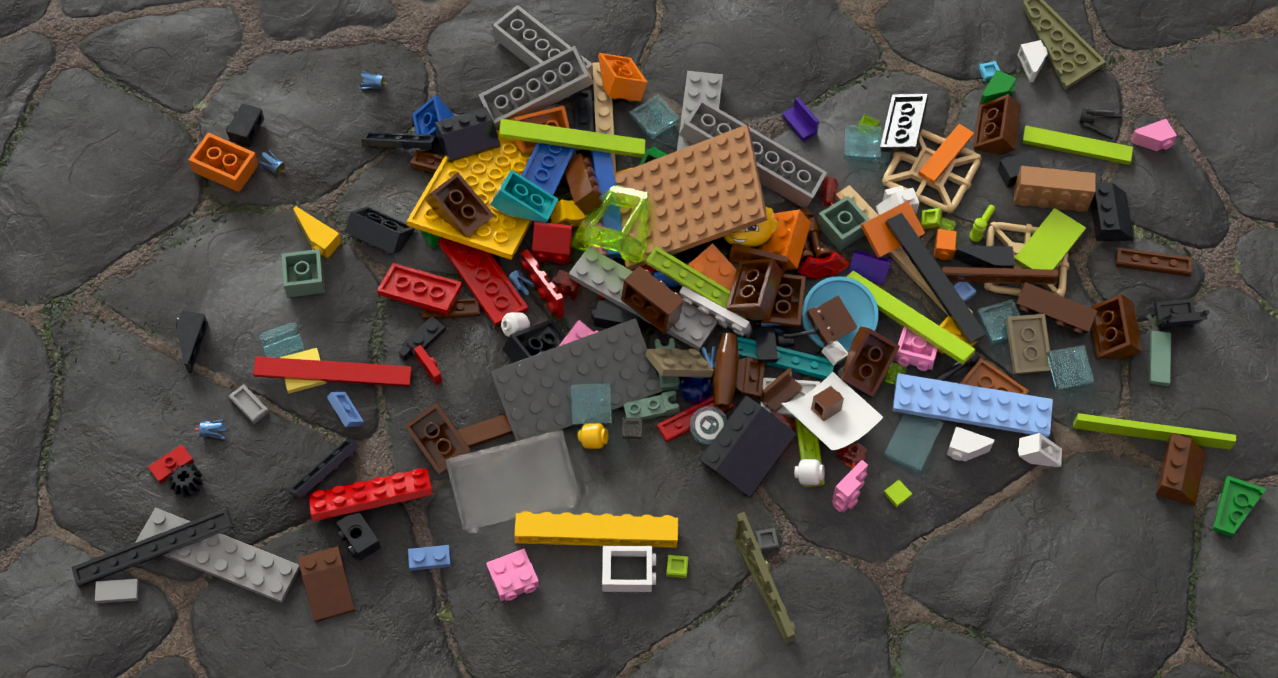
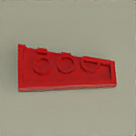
M529 250L521 252L522 260L520 264L523 270H527L530 274V281L537 285L540 297L547 301L550 313H554L557 319L563 317L564 300L562 294H557L556 286L553 282L549 283L544 270L539 271L540 266Z

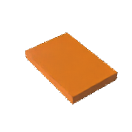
M909 201L860 225L877 258L900 247V244L886 226V220L902 213L918 237L925 234Z

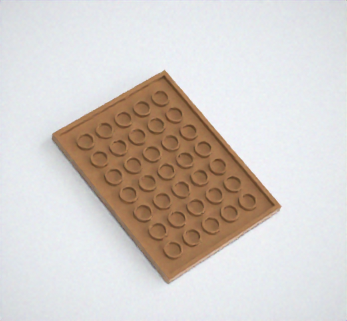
M748 125L741 126L614 175L626 255L624 256L625 266L629 270L646 265L645 262L655 246L673 255L768 220Z

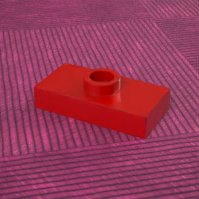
M421 345L414 348L416 359L434 384L437 386L442 383L441 372L437 368L436 360L433 357H429Z
M180 445L148 466L159 484L168 479V476L172 475L171 469H178V464L184 467L186 463L190 465L194 461L184 446Z

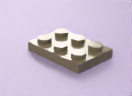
M1045 314L1005 318L1013 375L1051 372L1053 366Z
M656 348L647 349L645 354L661 376L712 377L714 373L712 367L702 357L700 352L695 349Z

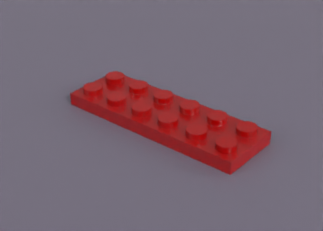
M446 238L438 240V245L495 327L501 324L503 317L507 313H525L528 311V306L491 253Z
M418 468L406 473H396L388 477H377L365 482L358 481L351 485L336 486L333 489L317 490L314 493H310L312 521L430 496L433 493L427 468Z

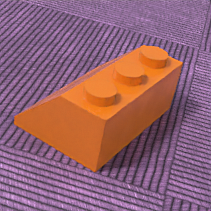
M564 106L508 119L570 129ZM514 140L522 153L533 151L537 144L535 142Z

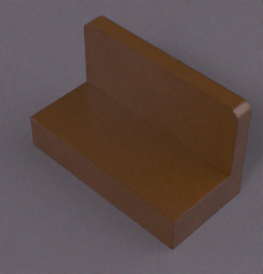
M788 368L762 390L761 402L773 414L783 407L781 403L789 402L802 391V386L792 378L793 370L791 368Z

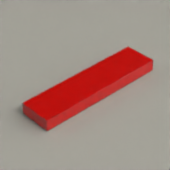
M713 396L657 424V429L667 443L695 429V421L700 413L713 411L721 416L733 410L734 405L732 403L728 410L717 409ZM703 417L700 421V426L703 425L705 420L709 422L715 419V417Z

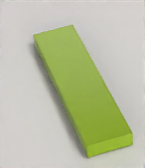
M794 416L800 461L803 459H816L822 465L818 437ZM824 480L821 481L820 484H819V485H816V486H824V484H825ZM804 485V487H815V485Z

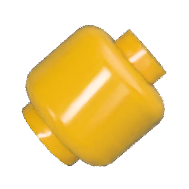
M586 423L578 431V441L586 449H600L608 442V430L600 423Z

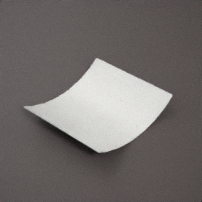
M833 372L804 396L790 402L781 403L831 450H837L852 444L869 432L883 418L882 415ZM832 386L844 398L842 410L823 421L811 409L813 396Z

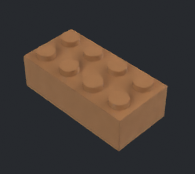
M1021 166L1014 185V204L1087 212L1095 194V173Z

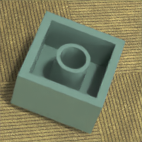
M846 196L819 213L817 223L821 231L841 251L865 236L860 225L870 219L849 196Z
M320 249L282 254L283 283L287 298L325 293L323 260Z

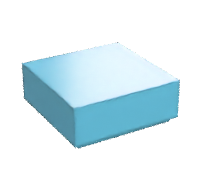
M996 61L980 64L978 67L984 82L990 81L996 70L1000 71Z

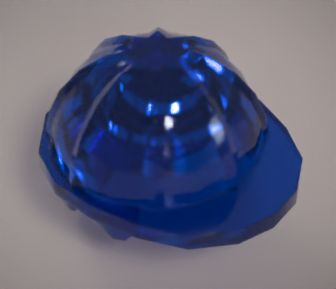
M686 377L682 379L678 386L684 399L689 403L695 404L704 402L712 391L710 377Z

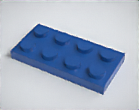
M537 143L521 176L554 196L575 148Z

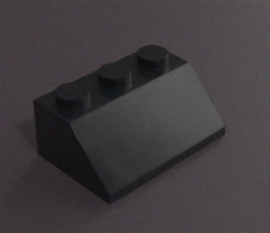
M486 107L435 122L436 139L449 162L500 147L494 121Z
M1112 182L1095 183V194L1090 205L1096 241H1133L1134 236L1126 192Z
M367 206L350 213L345 233L351 235L350 237L355 240L367 242L368 246L383 249L384 253L393 255L403 249L415 228L407 226L406 223Z

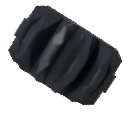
M186 463L184 467H181L178 464L177 470L171 469L172 475L168 476V481L170 482L168 486L175 495L181 494L185 498L187 493L193 496L194 490L200 491L198 485L203 484L202 473L195 465L190 467Z

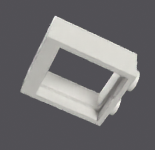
M603 546L602 592H652V585H656V573H652V566H656V553H652V546ZM611 556L647 557V580H611Z

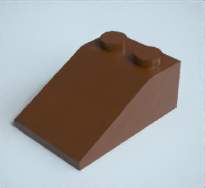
M458 172L432 191L425 199L439 217L466 238L494 216Z
M782 275L770 319H764L762 323L801 326L806 276Z
M860 326L851 343L840 379L874 397L900 346L872 329Z
M437 402L404 425L438 474L471 452L451 419Z
M338 546L298 557L314 622L355 611Z

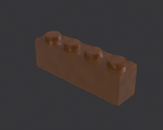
M579 153L569 161L565 174L574 204L584 215H587L603 203L601 197L603 193L598 187L600 184L595 178L596 173L592 168L593 163L588 157L584 158Z
M1026 282L1023 284L1015 303L1018 306V310L1029 313L1031 311L1036 314H1045L1046 320L1047 318L1054 320V324L1065 328V325L1073 328V332L1081 335L1090 331L1097 313L1095 309Z

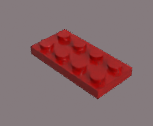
M393 263L380 284L377 293L379 296L448 315L463 286L462 282Z

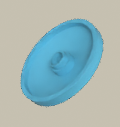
M840 276L827 278L817 283L807 294L802 307V324L805 331L814 330L805 315L807 310L812 307L816 308L830 299L839 296L857 325L856 330L838 339V342L849 352L851 343L860 326L875 331L878 323L877 303L868 288L859 281ZM817 334L808 335L817 346L822 349L824 348Z

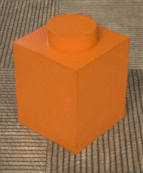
M938 229L935 238L934 258L941 260L953 259L957 231Z

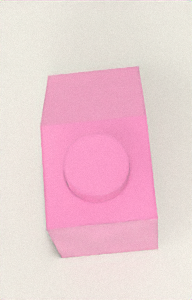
M1164 119L1134 130L1130 141L1133 144L1159 151L1172 147L1177 135L1168 121Z

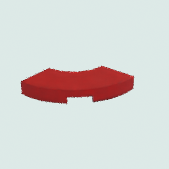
M834 252L822 259L809 256L797 271L806 277L819 279V277L834 276L840 273L850 263Z

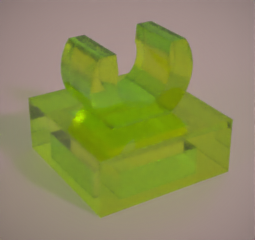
M892 362L883 381L896 385L897 374H905L907 367Z

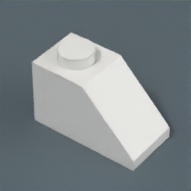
M1041 40L1021 44L1018 52V57L1030 83L1034 82L1048 55L1047 49L1043 46Z
M910 188L895 192L876 206L878 215L906 201H909L916 215L919 200L914 189Z
M956 427L947 455L957 461H968L989 452L994 439Z
M1040 433L1019 438V457L1030 464L1061 467L1062 448Z

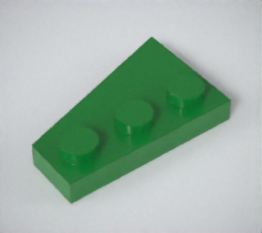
M1227 476L1224 481L1212 530L1232 537L1266 488Z

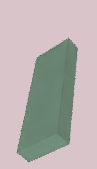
M1151 331L1149 384L1169 386L1171 333Z

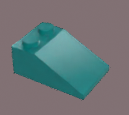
M510 170L490 205L506 215L546 223L558 198L515 171Z

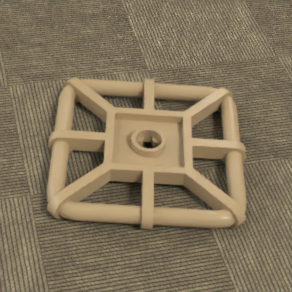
M922 129L918 145L921 152L916 158L905 152H894L893 159L884 173L882 183L888 188L901 186L894 182L912 178L921 182L918 190L915 192L919 202L933 208H940L942 212H947L948 214L953 213L966 190L970 188L971 181L980 166L982 158L980 154L964 147L960 153L966 156L954 159L936 182L932 184L918 175L920 169L936 152L926 147L922 137L940 145L946 139ZM904 160L913 164L910 171L892 175L899 161ZM972 163L965 178L951 173L956 166ZM947 180L960 185L952 202L944 187ZM926 185L939 191L944 204L921 195Z
M992 222L987 230L986 246L994 245L995 235L1005 246H1013L1015 258L1030 239L1031 234H1034L1039 227H1033L1031 224H1026L1025 226ZM1001 230L1025 233L1024 244L1012 242ZM1068 253L1054 269L1059 270V288L1057 289L1053 284H1042L1049 292L1064 297L1066 292L1067 270H1069ZM1015 263L1014 269H1025ZM984 283V288L987 291L990 290L995 293L1019 296L1021 291L1019 288L998 286L1000 283Z

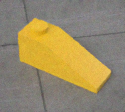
M295 206L293 208L295 217L312 250L320 249L321 255L328 259L341 244L339 233Z

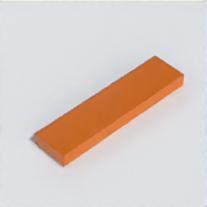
M958 124L920 169L918 175L934 184L971 140L974 132Z

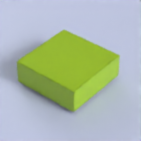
M940 208L922 210L921 226L923 229L941 226L942 211Z
M900 480L884 490L883 493L896 508L912 496V493Z
M668 555L666 577L687 578L688 557Z

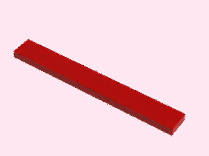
M255 356L253 376L410 387L411 366Z

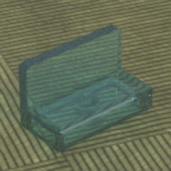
M295 322L258 334L266 357L280 358L304 350V345Z

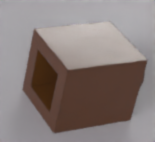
M830 386L813 396L811 409L825 421L842 410L844 398L840 392Z

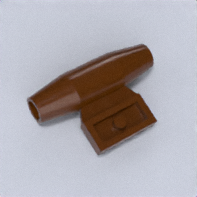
M732 333L722 334L715 359L713 380L715 407L720 410L730 409L735 390L740 392L741 395L760 399L763 389L765 363H758L757 359L749 357L739 359L737 336Z

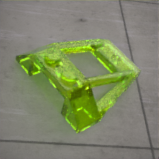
M614 185L602 197L603 203L588 213L577 229L571 247L586 250L592 245L618 251L622 259L640 263L647 246L646 232L648 226L649 194L648 192ZM610 204L634 209L621 231L597 226ZM640 214L637 239H635L628 232Z

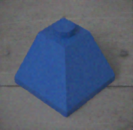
M436 95L412 114L416 134L436 135L435 122L455 117Z

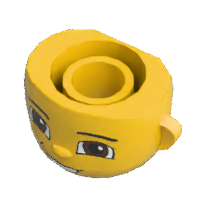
M765 207L767 221L725 235L723 238L731 245L733 243L746 247L763 245L771 237V234L778 229L779 224L774 219L773 209Z

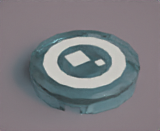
M714 406L699 408L689 421L692 437L698 443L710 445L728 421L726 415Z

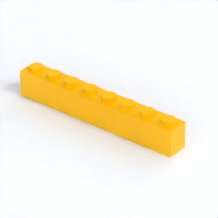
M529 511L516 513L515 543L677 548L678 518L670 515L662 517L643 515L642 517H636L631 514L613 516L612 514L593 515L591 513L573 515L568 512L562 514H552L551 512L533 514Z

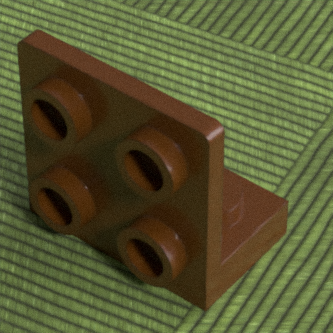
M839 296L830 299L816 308L812 307L805 314L813 329L818 331L817 335L824 347L857 329V325Z

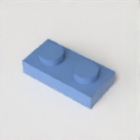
M331 392L327 398L332 408L336 411L345 427L361 426L364 421L346 392Z
M449 545L408 549L410 571L451 567Z

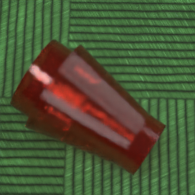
M825 177L821 183L823 205H833V200L839 186L836 178Z

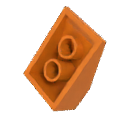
M599 53L598 58L603 88L608 96L613 99L623 98L631 102L634 100L641 101L648 82L633 60L628 57Z

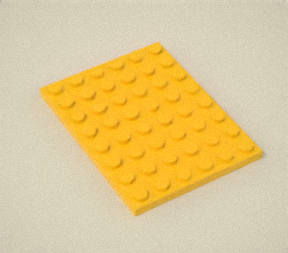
M496 130L500 142L499 148L449 162L445 155L410 214L407 226L512 260L533 220L506 215L490 204L510 170L522 175L533 151L522 153L513 139L500 138L499 130ZM457 172L494 214L492 218L467 238L439 217L425 201L432 191Z

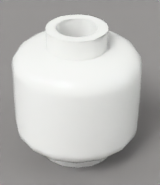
M521 312L507 313L501 322L502 331L508 337L513 333L530 327L528 317Z
M803 459L800 461L799 466H795L794 474L795 478L799 479L801 485L816 486L824 480L825 469L819 460Z

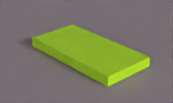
M1054 208L1015 256L1014 262L1025 269L1054 270L1084 233L1086 227Z

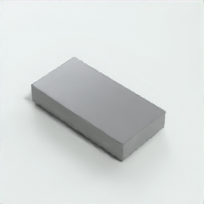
M244 384L229 395V399L253 424L269 413L264 404Z
M139 580L97 581L95 588L96 604L138 601Z

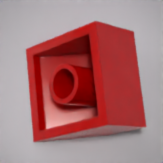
M535 221L532 256L538 262L570 264L573 247L572 226Z

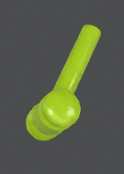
M989 205L982 218L975 220L969 235L972 241L979 242L982 240L987 222L995 211V206Z

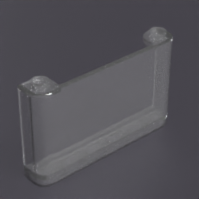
M563 430L445 460L462 529L467 531L468 534L479 532V528L516 519V513L529 511L535 514L562 506L572 508L577 506V502L581 500Z

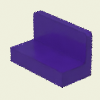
M799 97L796 98L794 107L782 113V118L804 142L818 133L819 120Z
M856 249L848 274L855 271L869 281L884 284L892 260L884 257L877 258L874 254Z

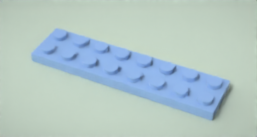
M897 374L892 411L1031 435L1040 433L1044 437H1049L1053 399Z

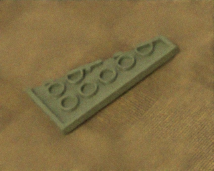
M1044 0L1023 1L1022 6L1039 40L1046 47L1047 56L1065 90L1105 66L1106 61Z
M745 512L739 513L736 516L733 539L785 643L788 644L794 641L795 625L789 620L786 607L782 603L771 577L770 565L763 558L762 550L756 541Z

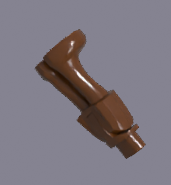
M809 208L796 209L800 210L811 222L799 264L802 265L809 256L814 258L809 248V239H811L815 258L822 259L832 254L831 250L821 247L819 239L821 229L813 213H810Z

